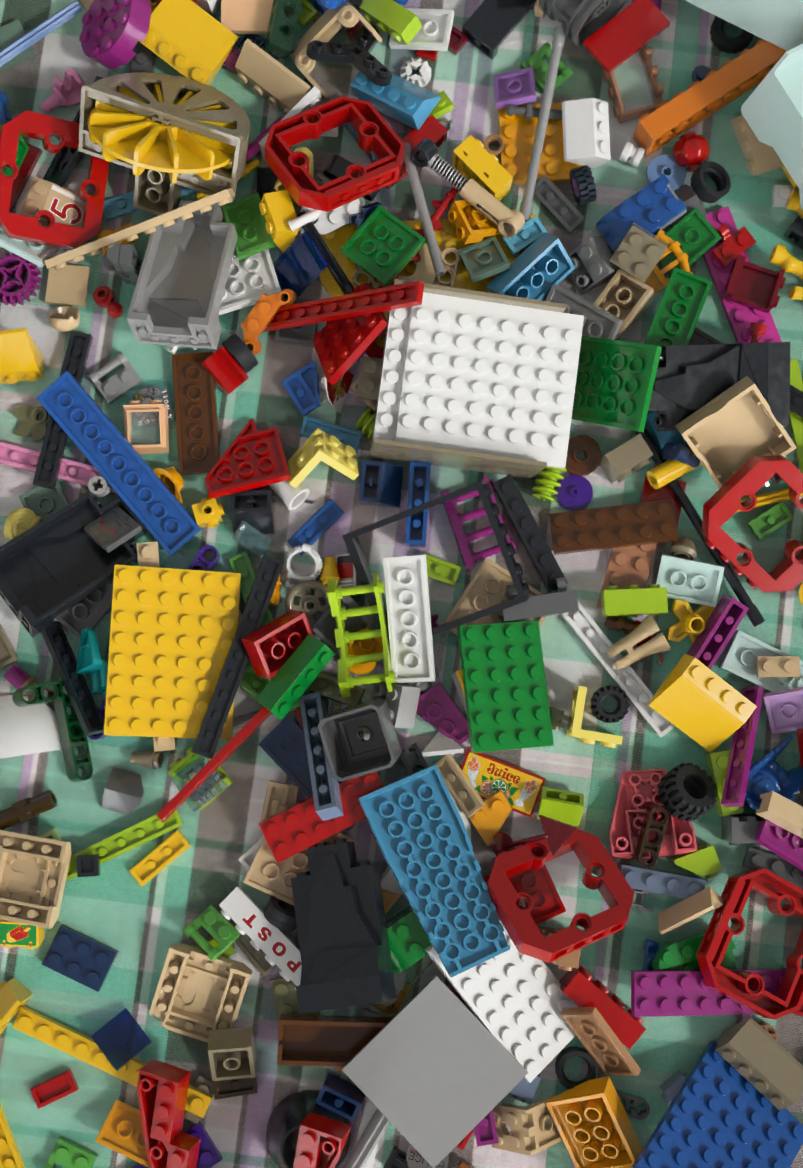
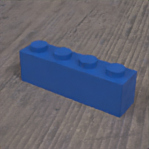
M410 461L407 510L429 501L431 463ZM428 509L407 517L405 546L426 547Z

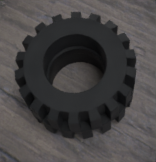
M681 763L660 779L658 796L661 797L660 802L664 804V809L667 812L669 811L671 816L674 818L677 816L680 821L690 822L709 811L716 803V786L712 783L713 779L711 776H708L704 769L701 770L700 766H693L692 763Z

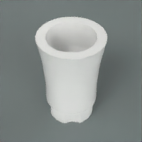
M289 480L269 485L289 510L299 507L310 493V490L302 484H299L296 488L291 486Z

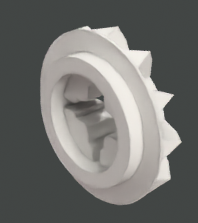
M411 57L410 60L404 61L400 68V77L420 87H424L431 79V68L428 62L423 61L420 57L418 59ZM412 69H420L419 75H412Z

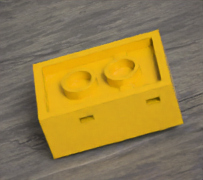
M470 135L453 150V169L456 168L455 171L458 170V174L464 175V179L467 177L466 180L468 181L472 178L499 201H502L510 194L513 177L498 163V159L493 153L486 151L479 139H475Z

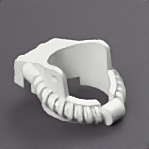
M303 543V546L298 545V547L291 548L284 560L285 570H287L285 576L288 579L285 586L291 589L302 581H316L323 568L322 558H320L321 556L318 555V552L312 549V545ZM302 551L310 553L316 564L312 574L301 575L294 569L293 557L296 553Z

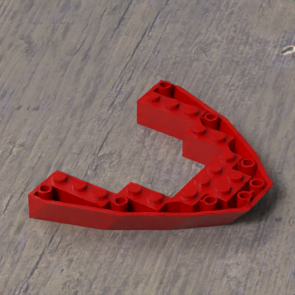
M155 1059L150 1060L140 1069L137 1084L138 1102L149 1164L151 1168H197L201 1138L182 1132L191 1072ZM310 1112L300 1124L293 1168H335L352 1126Z

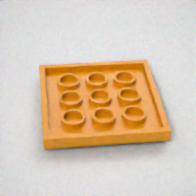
M562 102L551 103L550 109L562 110ZM541 103L532 104V107L540 108ZM520 104L515 106L526 107L527 104ZM506 108L498 109L499 136L504 141V147L500 153L501 166L513 177L512 184H525L538 118L532 117L528 121L524 119L523 115L508 116ZM548 119L536 182L544 174L552 182H570L569 174L571 169L581 167V165L564 161L562 120Z

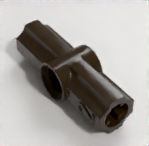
M48 790L32 798L28 797L12 804V807L1 810L0 830L7 829L18 823L27 822L36 818L38 814L58 806L55 794Z

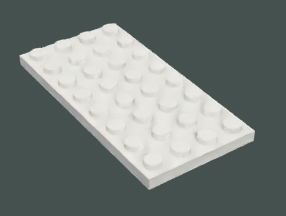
M504 926L503 933L508 945H510V950L452 978L448 975L431 944L425 951L482 1024L528 1071V1074L524 1077L527 1082L531 1083L576 1036L560 1012L563 1008L577 1007V1005L560 989L561 984L542 960L518 952Z

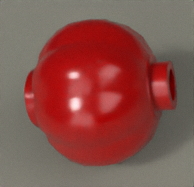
M689 132L679 137L680 140L675 143L672 155L674 161L679 166L689 169V172H694L708 159L710 146L705 137L696 135L695 132Z

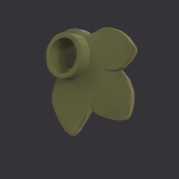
M22 405L12 412L21 420L15 432L17 436L29 437L32 435L35 442L44 438L47 429L46 425L50 414L44 407L38 406L33 408L30 405ZM40 414H44L42 420H38Z

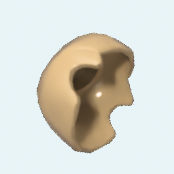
M70 306L57 307L54 315L52 312L49 313V324L61 332L72 331L80 323V310Z

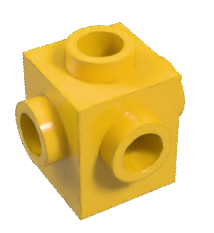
M203 498L199 501L200 503L191 505L197 525L202 528H214L219 526L220 522H223L222 515H225L222 503L218 504L215 498Z

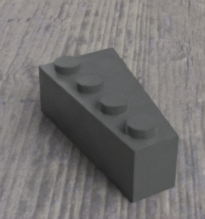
M757 814L721 816L722 839L729 842V845H742V843L761 845L754 839L760 822L766 819Z

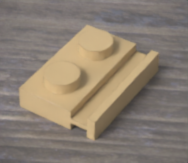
M269 780L260 821L274 815L280 804L286 807L294 805L299 787Z

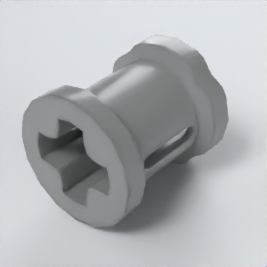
M94 476L88 482L89 490L98 497L103 498L111 492V486L101 476ZM97 485H103L102 489L96 488Z

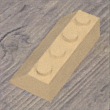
M247 38L235 65L237 78L243 84H249L257 95L266 97L273 107H279L283 110L284 115H286L311 90L310 85Z

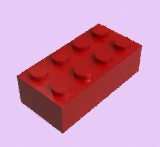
M582 965L578 969L572 968V971H567L559 981L562 992L579 1007H596L621 1043L630 1050L646 1030L642 1024L644 1020L641 1017L632 1016L631 1007L627 1010V1006L614 993L610 995V991L601 981L597 979L594 982L592 980L594 977Z

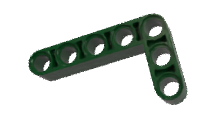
M62 680L28 685L17 689L12 695V700L18 707L54 702L68 779L72 782L90 779L93 774V767L87 736L84 734L68 694L66 695L62 690L64 686ZM43 689H46L48 692L47 698L43 695ZM23 692L27 693L28 701L23 698ZM67 706L71 709L70 715L66 711ZM71 726H72V727L74 728V730H75L74 736H73V735L71 734V732H70V727H71ZM74 747L78 749V756L74 754ZM78 768L82 770L81 777L78 775Z

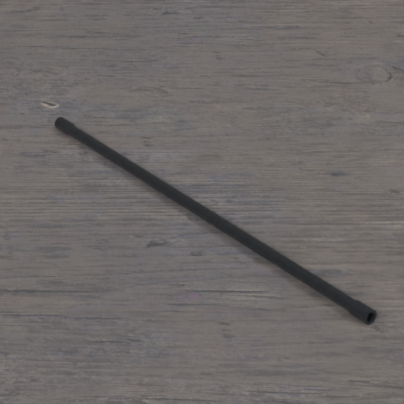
M644 427V432L635 431L637 435H642L654 454L651 458L656 466L666 462L661 458V452L646 428ZM675 479L668 483L704 542L707 538L702 534V519L678 480ZM704 542L716 564L725 567L723 575L740 603L749 608L746 615L755 627L765 621L763 616L751 601L731 566L719 556L721 552L717 548L712 550Z

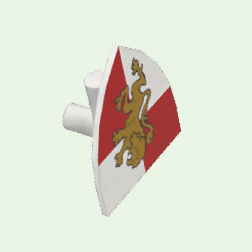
M346 371L335 385L329 383L326 376L319 382V388L326 390L330 405L339 413H341L354 377L349 371Z

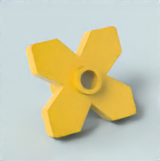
M674 599L671 611L679 621L667 627L665 638L680 642L688 635L691 644H693L698 634L703 632L705 623L715 608L700 605L692 611L687 601Z

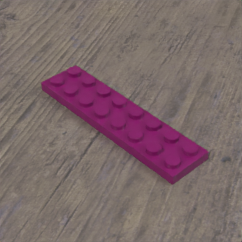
M728 969L735 974L743 971L759 974L764 980V990L775 996L786 969ZM631 970V1015L634 1017L756 1014L707 987L701 970ZM749 979V981H748V987L751 986V980H750V979Z

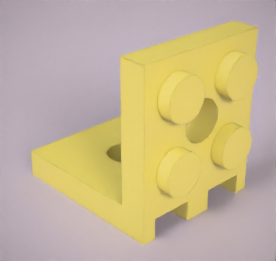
M319 428L310 435L288 460L291 478L289 484L295 488L320 461H323L352 480L359 476L357 454L354 448L344 445L337 437L330 436Z
M573 687L569 716L572 718L571 721H568L569 728L567 729L566 736L577 737L579 742L594 744L595 741H600L599 746L615 748L616 744L622 745L623 736L581 729L587 687Z

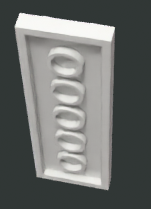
M426 554L383 557L392 670L395 671V683L435 681Z

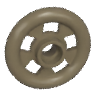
M312 580L302 581L293 586L285 600L286 613L290 610H301L306 614L310 626L316 620L312 615L318 610L322 614L330 605L327 587L318 581ZM306 589H315V594L306 595ZM295 596L302 597L299 605L293 604ZM324 596L326 604L320 606L318 598ZM312 602L314 605L312 608H307L306 604Z

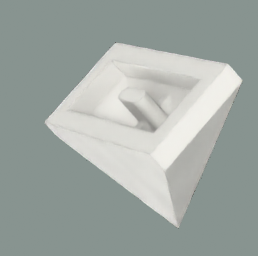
M438 731L422 751V755L425 757L464 753V748L453 739Z

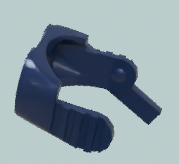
M667 443L661 450V458L665 461L675 460L694 468L700 465V460L689 454L690 449L681 443Z

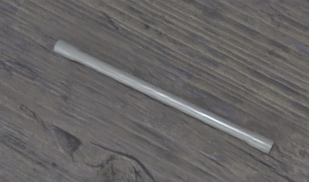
M564 26L555 27L552 40V51L523 199L519 209L525 218V223L530 220L536 179L561 52L566 36V28Z

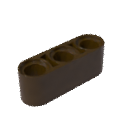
M655 804L650 805L645 812L635 849L636 861L645 868H651L657 863L669 819L666 809ZM656 810H660L662 813L659 820H653L652 817ZM650 831H655V839L648 841L647 834ZM644 852H650L651 854L648 861H642L641 859Z

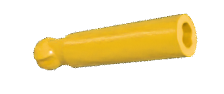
M690 448V453H689V454H691V455L697 457V456L695 455V453L692 451V449ZM668 460L647 471V478L654 489H659L696 468L679 461Z

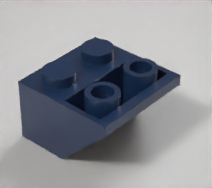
M362 460L359 505L400 508L404 467L386 462Z

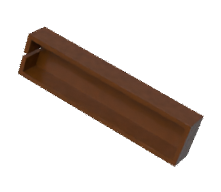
M281 1014L278 1023L277 1065L344 1067L393 1017Z

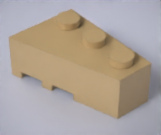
M743 115L730 119L747 161V168L752 173V176L782 167L780 158L774 148L759 142Z

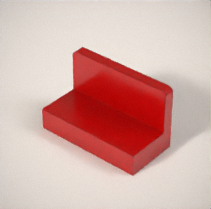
M224 346L220 347L201 363L226 395H229L249 378Z

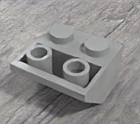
M602 236L588 238L568 255L575 266V269L569 276L580 295L607 282L620 268L610 262L612 252Z
M386 682L374 683L371 700L381 698L387 702L394 728L413 729L421 688L408 683H392L393 692H388Z

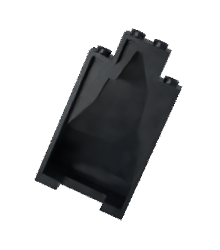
M790 342L660 346L662 349L648 411H657L655 417L657 431H678L675 425L746 376L755 383L770 406L772 414L783 427L790 426Z
M88 492L0 547V596L33 638L51 626L53 620L60 613L113 579L114 565L134 566L137 564V550L133 545L129 546V544L145 535L146 527L121 497L101 508L99 500L96 497H92ZM119 506L141 526L142 531L107 553L85 532L84 527Z
M346 838L334 840V844L327 845V842L315 844L314 848L307 849L310 871L300 872L298 877L291 878L302 963L300 985L296 986L299 1014L378 1003L397 998L378 864H370V861L357 863L354 842H347Z

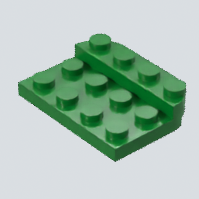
M705 933L660 944L661 947L657 951L655 959H652L653 970H700L696 954ZM732 938L721 962V966L726 969H737L733 955V949H736Z

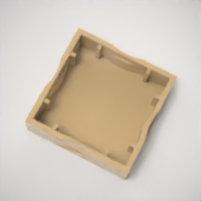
M748 376L675 425L719 489L752 456H786L797 448L784 427L772 414L770 406L755 383Z

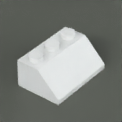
M595 98L562 102L564 161L582 166L588 165L589 168L593 169L610 161L608 102Z

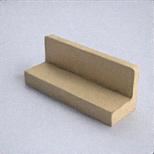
M708 887L657 913L659 932L664 934L668 931H673L723 906V899L711 887Z

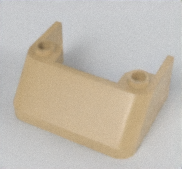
M348 1L336 9H328L290 50L292 62L310 83L321 91V94L326 99L329 95L309 74L314 69L316 60H312L306 55L308 43L314 40L328 42L343 26L350 28L359 21L379 43L383 41L376 30Z

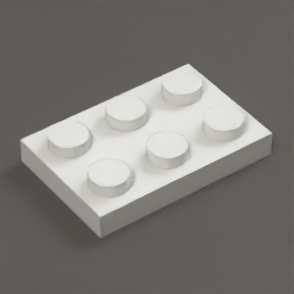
M406 8L417 16L422 28L408 46L401 41L397 43L390 36V48L447 51L455 15L454 11L451 9Z

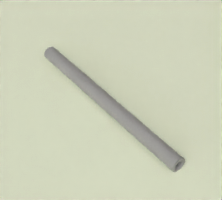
M404 143V163L436 276H442L445 274V269L417 168L410 158L412 150L409 143Z

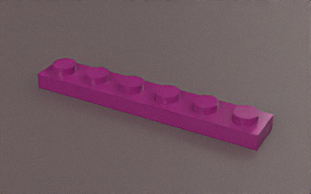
M759 685L743 687L741 694L757 707L745 724L733 734L721 804L725 807L744 805L764 688Z

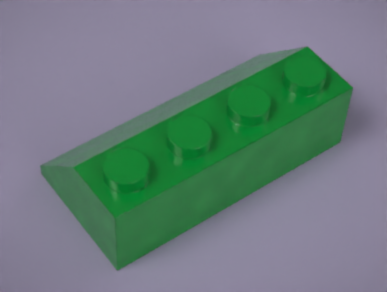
M309 633L256 700L276 718L282 720L335 655L334 652L326 644Z

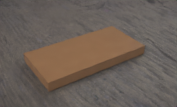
M596 1007L562 1009L560 1012L561 1016L605 1075H639L640 1067Z

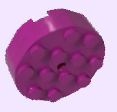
M94 0L88 12L82 17L83 28L79 41L85 55L111 70L127 64L136 55L132 50L138 40L144 42L148 33L151 17L150 1Z

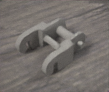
M632 889L634 895L631 907L637 906L639 910L654 913V909L644 907L643 901L647 893L655 895L657 893ZM637 893L642 894L640 904L635 903Z

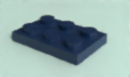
M62 924L41 965L99 992L119 951Z

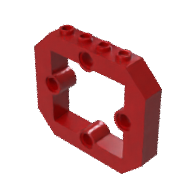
M340 96L273 124L265 143V162L299 206L329 212L398 181L404 160L405 144L371 102ZM351 122L359 132V148L366 152L374 151L380 160L364 167L360 164H352L347 167L346 175L319 186L309 173L308 155L299 151L293 152L290 147L307 139H318L322 133Z
M26 110L2 126L0 130V227L9 238L73 250L83 246L100 233L109 161L92 155L90 157L88 179L78 189L79 198L85 202L81 228L55 223L54 215L47 210L38 211L34 217L9 212L12 185L19 172L18 166L15 163L19 135L41 140L47 152L58 153L63 146L78 149L80 123ZM49 137L57 138L59 144L53 145L50 143ZM4 167L9 168L12 175L5 176L1 169ZM85 187H91L94 190V195H88ZM40 217L47 219V227L39 224L38 219Z
M783 455L752 456L703 505L702 534L707 538L704 542L712 550L717 548L721 552L719 556L726 563L731 561L734 564L732 569L739 576L746 575L748 577L746 582L754 590L758 587L762 592L792 591L803 581V541H789L784 549L787 557L768 574L753 560V553L744 544L736 543L720 527L738 510L747 512L754 509L757 503L755 493L775 473L790 487L788 491L790 501L803 508V498L799 499L800 494L803 493V474ZM747 495L746 500L740 503L741 497ZM801 549V552L795 556L796 551ZM744 552L743 556L737 559L738 554Z
M575 829L554 856L550 850L547 838L528 844H520L514 850L499 853L496 856L487 884L488 893L492 903L494 902L496 913L518 952L548 963L622 930L628 920L634 895L630 885L598 836ZM574 851L585 868L582 875L583 885L591 890L598 889L609 909L592 917L586 913H577L574 915L569 927L544 938L530 915L534 905L532 897L524 892L517 893L509 878L529 869L539 870L544 866L545 862ZM517 905H521L525 909H520ZM577 926H581V927H583L585 930H581V929H579Z
M752 868L728 878L721 894L723 906L715 909L696 957L707 987L761 1017L775 1020L800 1010L803 1005V929L794 951L786 958L787 969L776 996L764 990V980L759 974L746 971L735 974L721 966V962L732 936L739 935L744 930L745 921L741 914L751 890L767 898V908L772 914L785 916L795 914L802 919L803 890L766 868ZM781 900L783 902L782 908L780 907ZM731 919L732 925L729 928L728 922ZM749 979L751 980V986H750V987H748V981H749Z

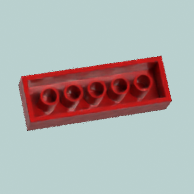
M377 771L338 782L344 816L322 821L315 812L312 795L260 821L259 826L276 862L279 863L366 819L358 799L384 787Z

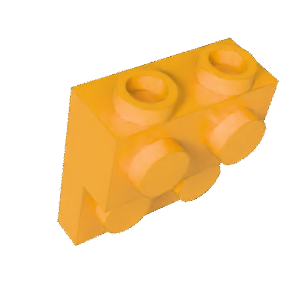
M466 200L454 201L448 211L449 221L454 222L456 226V236L458 239H462L464 244L480 242L487 236L501 235L498 226Z

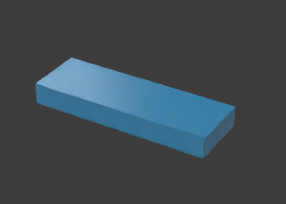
M305 415L299 433L300 436L309 438L319 428L330 436L337 437L344 445L353 447L356 453H358L363 437L361 432Z

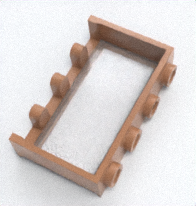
M647 45L643 46L611 73L608 74L602 69L603 79L607 81L609 86L608 96L610 99H613L615 118L618 117L620 124L638 119L647 112L650 114L662 102H669L662 99L664 87L663 84H658L657 82L658 67L657 65H652L653 50L652 47L647 48Z

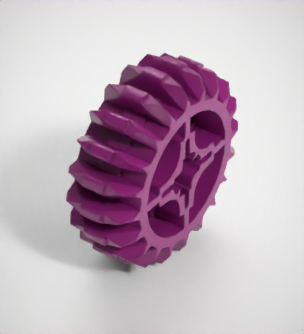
M4 252V258L0 257V279L2 274L4 275L3 285L0 287V302L2 301L4 305L10 303L12 306H16L17 302L20 305H24L25 299L31 302L29 298L31 295L37 297L34 291L41 290L37 283L42 282V279L39 277L41 271L37 269L38 266L14 253L10 256ZM28 271V280H27V282H26V284H25V283H24V278H25V276H26L25 273ZM9 276H11L12 278L15 277L19 282H17L16 280L13 281Z

